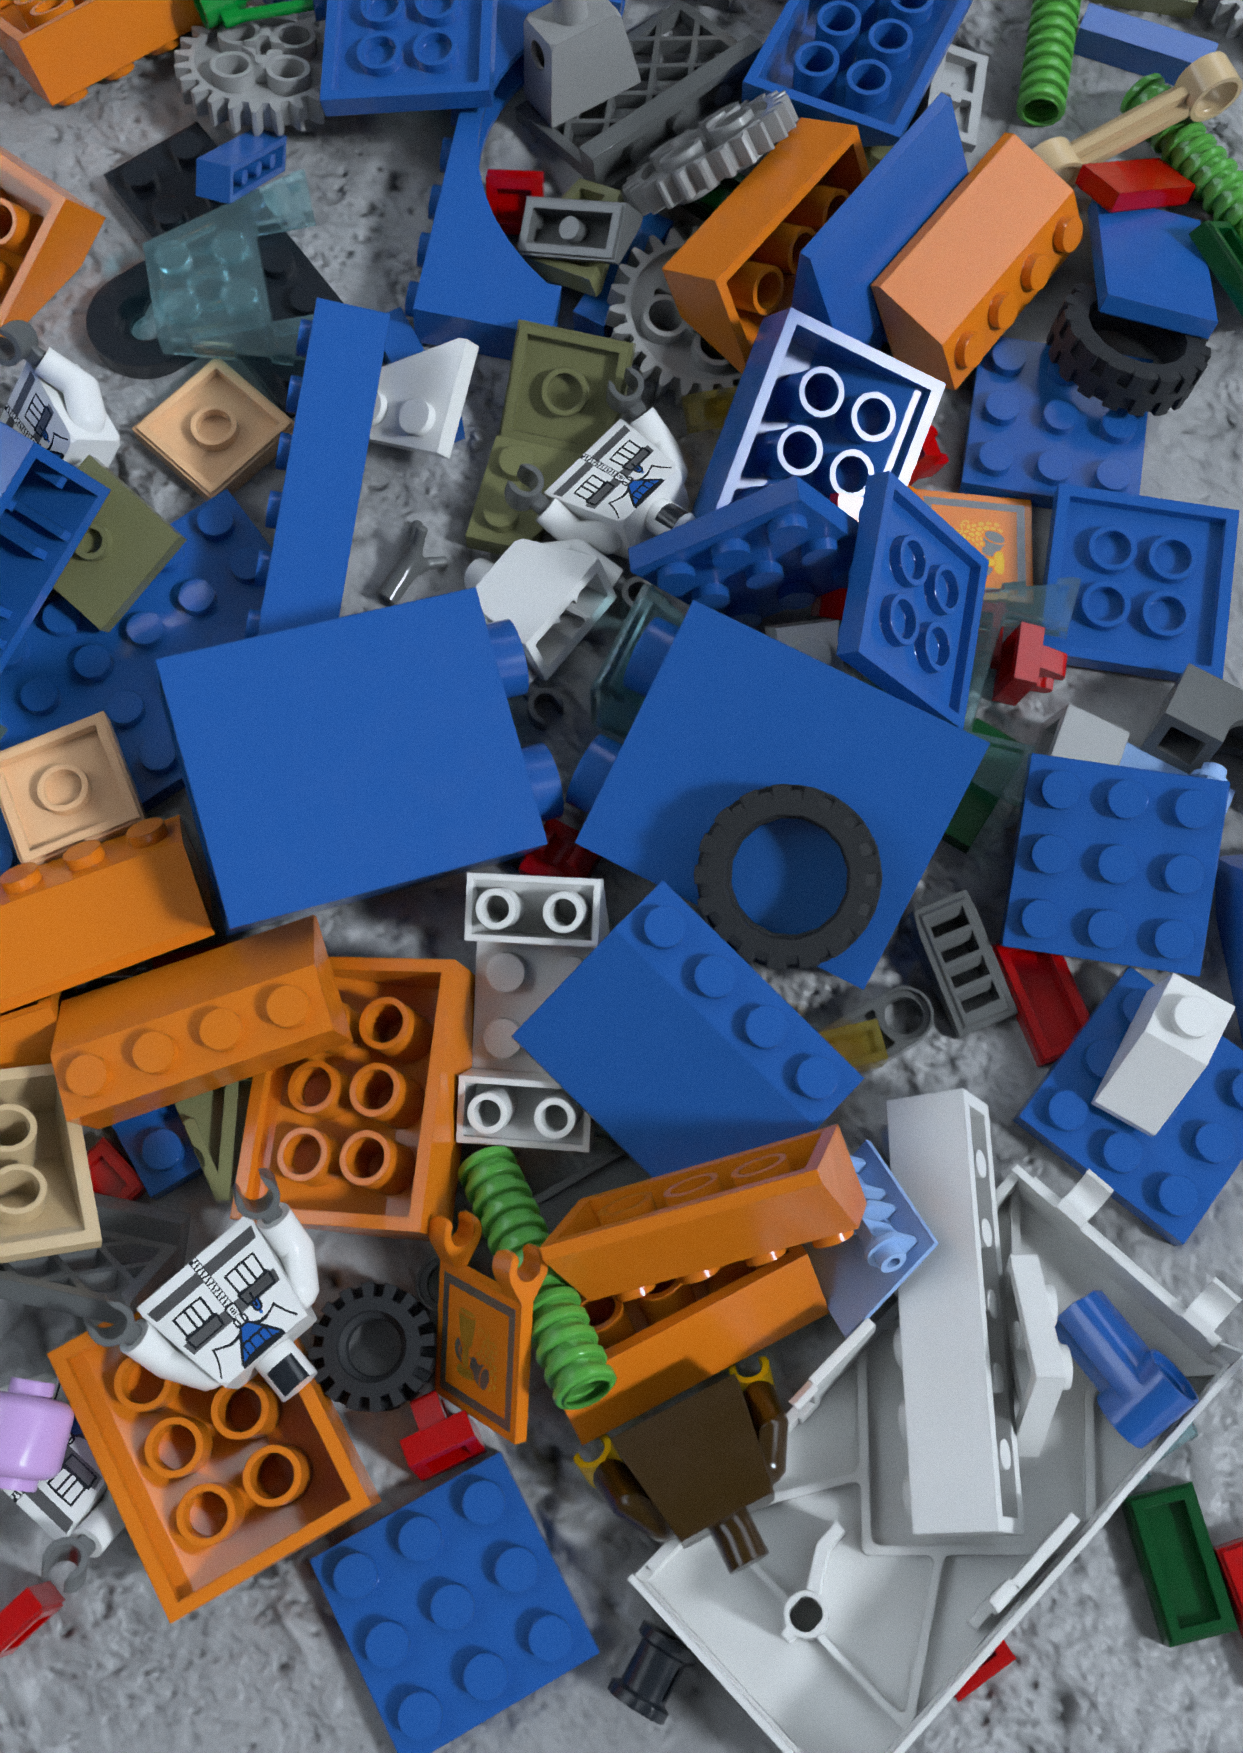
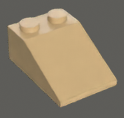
M52 1063L0 1069V1264L100 1248L102 1246V1236L82 1125L66 1122Z

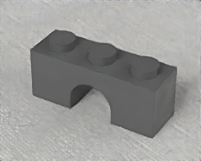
M1189 663L1164 699L1140 749L1189 775L1193 770L1201 769L1202 764L1209 762L1215 755H1230L1243 760V690Z

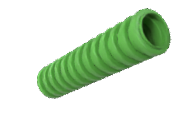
M1033 0L1016 105V113L1019 119L1034 127L1050 126L1060 121L1065 114L1081 0Z
M1160 73L1147 75L1138 80L1128 90L1121 103L1120 111L1123 114L1172 87L1165 85V80ZM1187 117L1146 139V142H1151L1150 147L1156 154H1161L1163 161L1196 185L1192 196L1197 202H1203L1202 208L1207 214H1214L1213 221H1230L1243 241V170L1237 171V162L1233 158H1227L1228 153L1223 146H1216V138L1211 133H1206L1205 125L1202 122H1195L1190 117Z
M506 1146L483 1148L464 1160L459 1167L458 1178L465 1188L468 1201L473 1205L472 1211L481 1222L482 1234L488 1239L487 1246L491 1254L494 1256L498 1250L508 1249L518 1256L519 1268L524 1257L523 1246L533 1244L540 1247L550 1235L547 1233L548 1226L544 1218L540 1216V1209L535 1199H532L531 1189L527 1182L524 1181L525 1176L520 1166L516 1164L517 1159L512 1149ZM548 1266L546 1277L533 1301L531 1347L536 1349L535 1357L539 1366L545 1369L544 1378L549 1388L554 1389L552 1397L557 1407L565 1410L582 1409L605 1397L615 1385L617 1376L612 1366L606 1364L608 1357L603 1347L597 1344L599 1337L594 1327L589 1325L590 1318L584 1307L580 1306L581 1298L577 1290L572 1288L566 1280Z

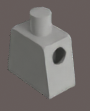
M552 0V2L529 13L525 18V98L552 129L641 83L640 74L622 17L609 0Z

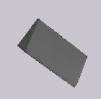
M527 196L517 252L521 257L619 265L641 227L643 215L628 203Z

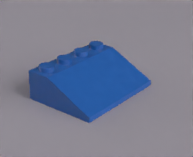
M788 0L743 80L742 102L748 99L751 102L763 93L767 96L775 90L778 93L785 90L799 120L803 117L857 125L863 147L894 146L909 126L973 0Z
M941 92L799 254L791 307L877 350L885 342L888 344L889 342L870 285L969 174L952 99Z
M792 307L763 318L691 513L695 518H698L794 475H797L827 499H830V494L832 493L864 497L867 476L885 471H891L908 486L946 384Z
M663 880L599 943L511 1036L651 1178L815 1131L864 1080V1077Z

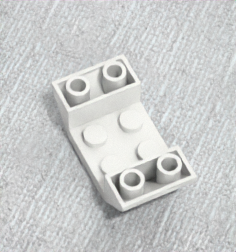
M467 873L464 940L477 941L473 1062L471 1069L459 1075L456 1143L590 1152L592 1150L596 1122L511 1036L610 933L603 879Z

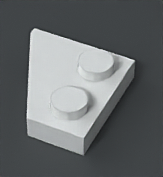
M457 338L383 366L380 373L369 442L450 459L479 346L468 339Z
M1010 1254L1003 1276L1012 1388L1017 1389L1020 1404L1015 1420L1018 1457H1039L1062 1390H1069L1072 1385L1073 1364L1069 1347L1058 1342L1055 1330L1058 1318L1057 1294L1053 1284L1044 1283L1038 1255Z

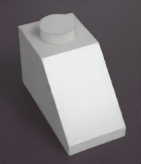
M1172 973L1147 991L1091 1104L1150 1137L1155 1136L1208 1065L1235 1006Z

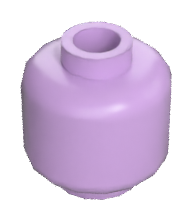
M11 1377L8 1391H0L1 1489L36 1492L39 1481L52 1479L59 1474L74 1420V1412L67 1403L52 1399L56 1384Z

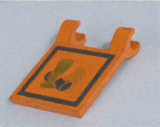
M910 485L907 486L989 560L983 604L1006 607V609L1030 611L1033 607L1032 501L916 489Z
M467 1211L459 1212V1225L456 1232L451 1236L453 1230L452 1222L442 1215L433 1217L429 1222L428 1237L440 1259L435 1390L440 1396L461 1410L465 1409L470 1416L514 1445L526 1442L533 1301L546 1277L548 1265L544 1262L539 1247L533 1244L523 1246L524 1257L519 1268V1259L515 1253L508 1249L498 1250L492 1261V1271L497 1280L496 1282L467 1266L481 1238L482 1226L479 1219Z

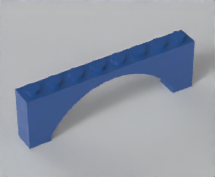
M497 0L493 107L451 109L450 123L451 126L456 127L454 137H444L439 162V170L445 173L442 185L433 184L429 198L428 219L434 220L431 233L422 232L418 243L417 267L422 268L419 282H409L405 301V315L413 317L414 332L420 343L438 346L457 338H465L479 346L477 354L512 360L518 319L558 327L562 286L547 283L525 262L507 239L494 217L484 192L479 170L481 155L491 128L510 99L524 86V20L529 13L552 2V0ZM609 0L623 18L626 0Z

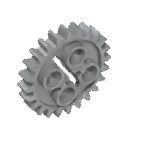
M298 13L244 22L227 30L223 24L209 30L205 27L193 25L191 27L193 37L180 38L181 49L174 51L176 62L174 69L178 91L182 92L185 105L193 104L194 115L199 117L209 114L212 126L220 125L228 120L230 121L231 132L237 133L247 125L252 126L254 136H259L263 132L264 127H272L274 132L281 136L284 133L285 125L291 124L297 130L303 132L305 131L304 121L307 119L321 125L325 123L324 111L320 103L325 25L319 27V22H316L315 15L304 20L299 19Z
M775 90L767 96L763 93L751 102L748 99L741 104L739 102L729 104L717 110L703 121L698 122L699 128L695 130L687 129L683 134L658 147L650 154V161L635 169L636 173L627 177V182L622 185L630 205L645 216L650 212L654 215L666 206L669 210L678 203L680 205L688 204L712 191L721 184L720 181L724 178H732L738 172L762 160L775 148V143L788 137L787 132L796 128V122L799 121L788 94L785 90L779 93Z
M693 226L689 238L699 229L698 227ZM675 228L670 229L665 245L654 235H651L648 238L644 252L636 247L631 250L627 264L619 265L614 279L615 284L611 285L607 298V303L611 306L605 319L606 325L615 327L611 339L636 344L632 365L637 364L639 366L638 372L641 374L644 383L649 379L657 382L654 398L659 399L669 389L675 392V404L678 408L682 407L689 395L695 396L699 411H705L711 396H715L722 409H727L734 393H736L742 374L680 317L661 269L686 241L682 240ZM652 323L664 324L670 331L659 330ZM702 350L714 352L721 360L709 358Z

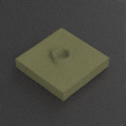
M518 319L498 436L584 454L619 419H622L623 413L615 412L609 407L606 401V389L610 380L620 394L627 395L628 385L624 379L625 368H632L636 344Z
M88 455L77 469L105 485L111 491L53 588L100 631L109 633L187 539L100 460Z

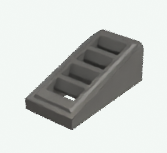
M967 890L947 896L908 914L902 926L958 1040L1018 1014L980 916ZM953 919L957 929L935 938L931 928ZM965 943L969 951L968 954L949 962H944L941 955L942 952ZM977 967L981 978L957 988L954 987L951 980L952 977ZM989 991L993 1002L967 1013L964 1012L961 1004L962 1001Z

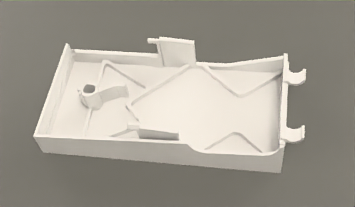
M1018 1164L1011 1170V1173L995 1190L1003 1276L1010 1254L1038 1255L1044 1283L1053 1284L1056 1290L1058 1316L1072 1303L1085 1297L1093 1290H1102L1150 1350L1155 1349L1161 1352L1184 1374L1197 1394L1199 1401L1195 1406L1144 1448H1137L1121 1436L1108 1421L1097 1402L1096 1396L1100 1392L1072 1358V1385L1069 1390H1062L1039 1457H1018L1025 1536L937 1538L913 1534L912 1520L906 1514L902 1495L904 1479L909 1475L908 1447L901 1436L898 1424L899 1405L905 1398L903 1370L899 1367L894 1353V1334L896 1329L900 1327L899 1300H897L876 1324L867 1317L788 1401L793 1407L786 1414L789 1421L786 1472L773 1485L774 1501L750 1514L769 1554L751 1566L730 1575L711 1536L686 1549H683L675 1538L666 1541L635 1575L631 1574L627 1579L783 1753H904L1110 1519L1136 1485L1243 1366V1350L1222 1342V1338L1214 1332L1242 1299L1218 1278L1214 1277L1188 1308L1181 1304L1088 1223L1114 1191L1090 1169L1062 1199L1037 1177L1033 1178ZM1013 1388L1014 1411L1016 1420L1020 1404L1017 1389Z

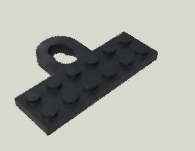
M197 121L104 174L109 190L150 241L157 253L114 277L97 291L87 310V333L97 355L108 368L122 376L143 380L170 375L227 341L277 407L292 419L296 414L286 412L291 375L303 377L306 357L296 356L301 318L313 320L317 297L343 303V301L254 191L249 192L231 204L196 196V158L218 147ZM168 293H181L190 296L195 301V308L192 314L185 321L164 334L151 340H140L132 335L134 324L145 316L149 305L158 297Z

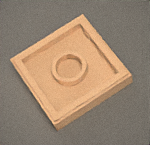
M216 356L136 424L132 430L141 444L204 500L208 501L225 489H228L231 495H233L276 457L281 432L293 434L295 422L220 357Z
M104 711L0 751V808L21 864L33 862L38 866L61 858L69 848L87 840H99L100 843L125 835L131 826L148 819L111 721Z

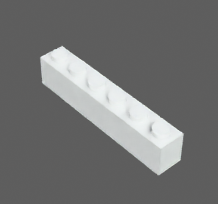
M964 1088L887 1100L888 1123L883 1125L881 1132L884 1154L890 1162L891 1173L939 1243L894 1291L895 1296L899 1300L900 1327L896 1329L894 1334V1353L899 1367L903 1370L905 1398L899 1405L898 1424L901 1436L908 1447L909 1475L904 1479L902 1490L904 1508L908 1518L912 1520L913 1534L937 1538L1025 1536L988 1105Z

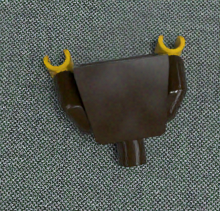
M766 1356L758 1357L761 1371L753 1377L740 1376L736 1365H732L729 1367L730 1376L611 1439L606 1434L598 1437L604 1446V1451L598 1459L586 1462L578 1452L573 1457L574 1463L587 1482L599 1491L614 1515L656 1542L669 1541L676 1538L683 1549L691 1547L711 1536L730 1575L751 1566L769 1554L750 1514L774 1501L773 1485L786 1472L789 1421L775 1390L770 1363Z

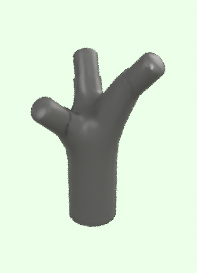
M414 520L411 523L410 538L401 557L376 591V594L391 606L397 605L409 586L419 575L428 570L446 568L448 566V560L445 556H423V547L428 529L419 520Z

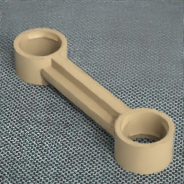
M1219 51L1212 52L1190 64L1178 77L1174 87L1071 142L1065 137H1054L1040 143L1032 151L1074 189L1077 186L1075 183L1083 164L1104 162L1187 117H1190L1195 122L1214 118L1225 111L1238 98L1243 89V81L1225 53Z

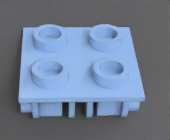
M865 1140L852 1156L850 1155L867 1202L859 1228L854 1230V1234L849 1239L834 1246L814 1248L812 1242L801 1244L808 1253L828 1310L846 1339L867 1317L870 1318L939 1244L869 1140Z

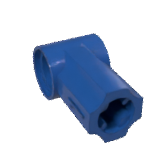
M1093 1290L1085 1297L1072 1303L1058 1316L1055 1325L1058 1340L1061 1344H1066L1069 1347L1072 1358L1100 1392L1096 1396L1097 1402L1108 1421L1121 1436L1135 1447L1144 1448L1198 1403L1197 1394L1184 1374L1161 1352L1155 1349L1150 1350L1102 1290Z

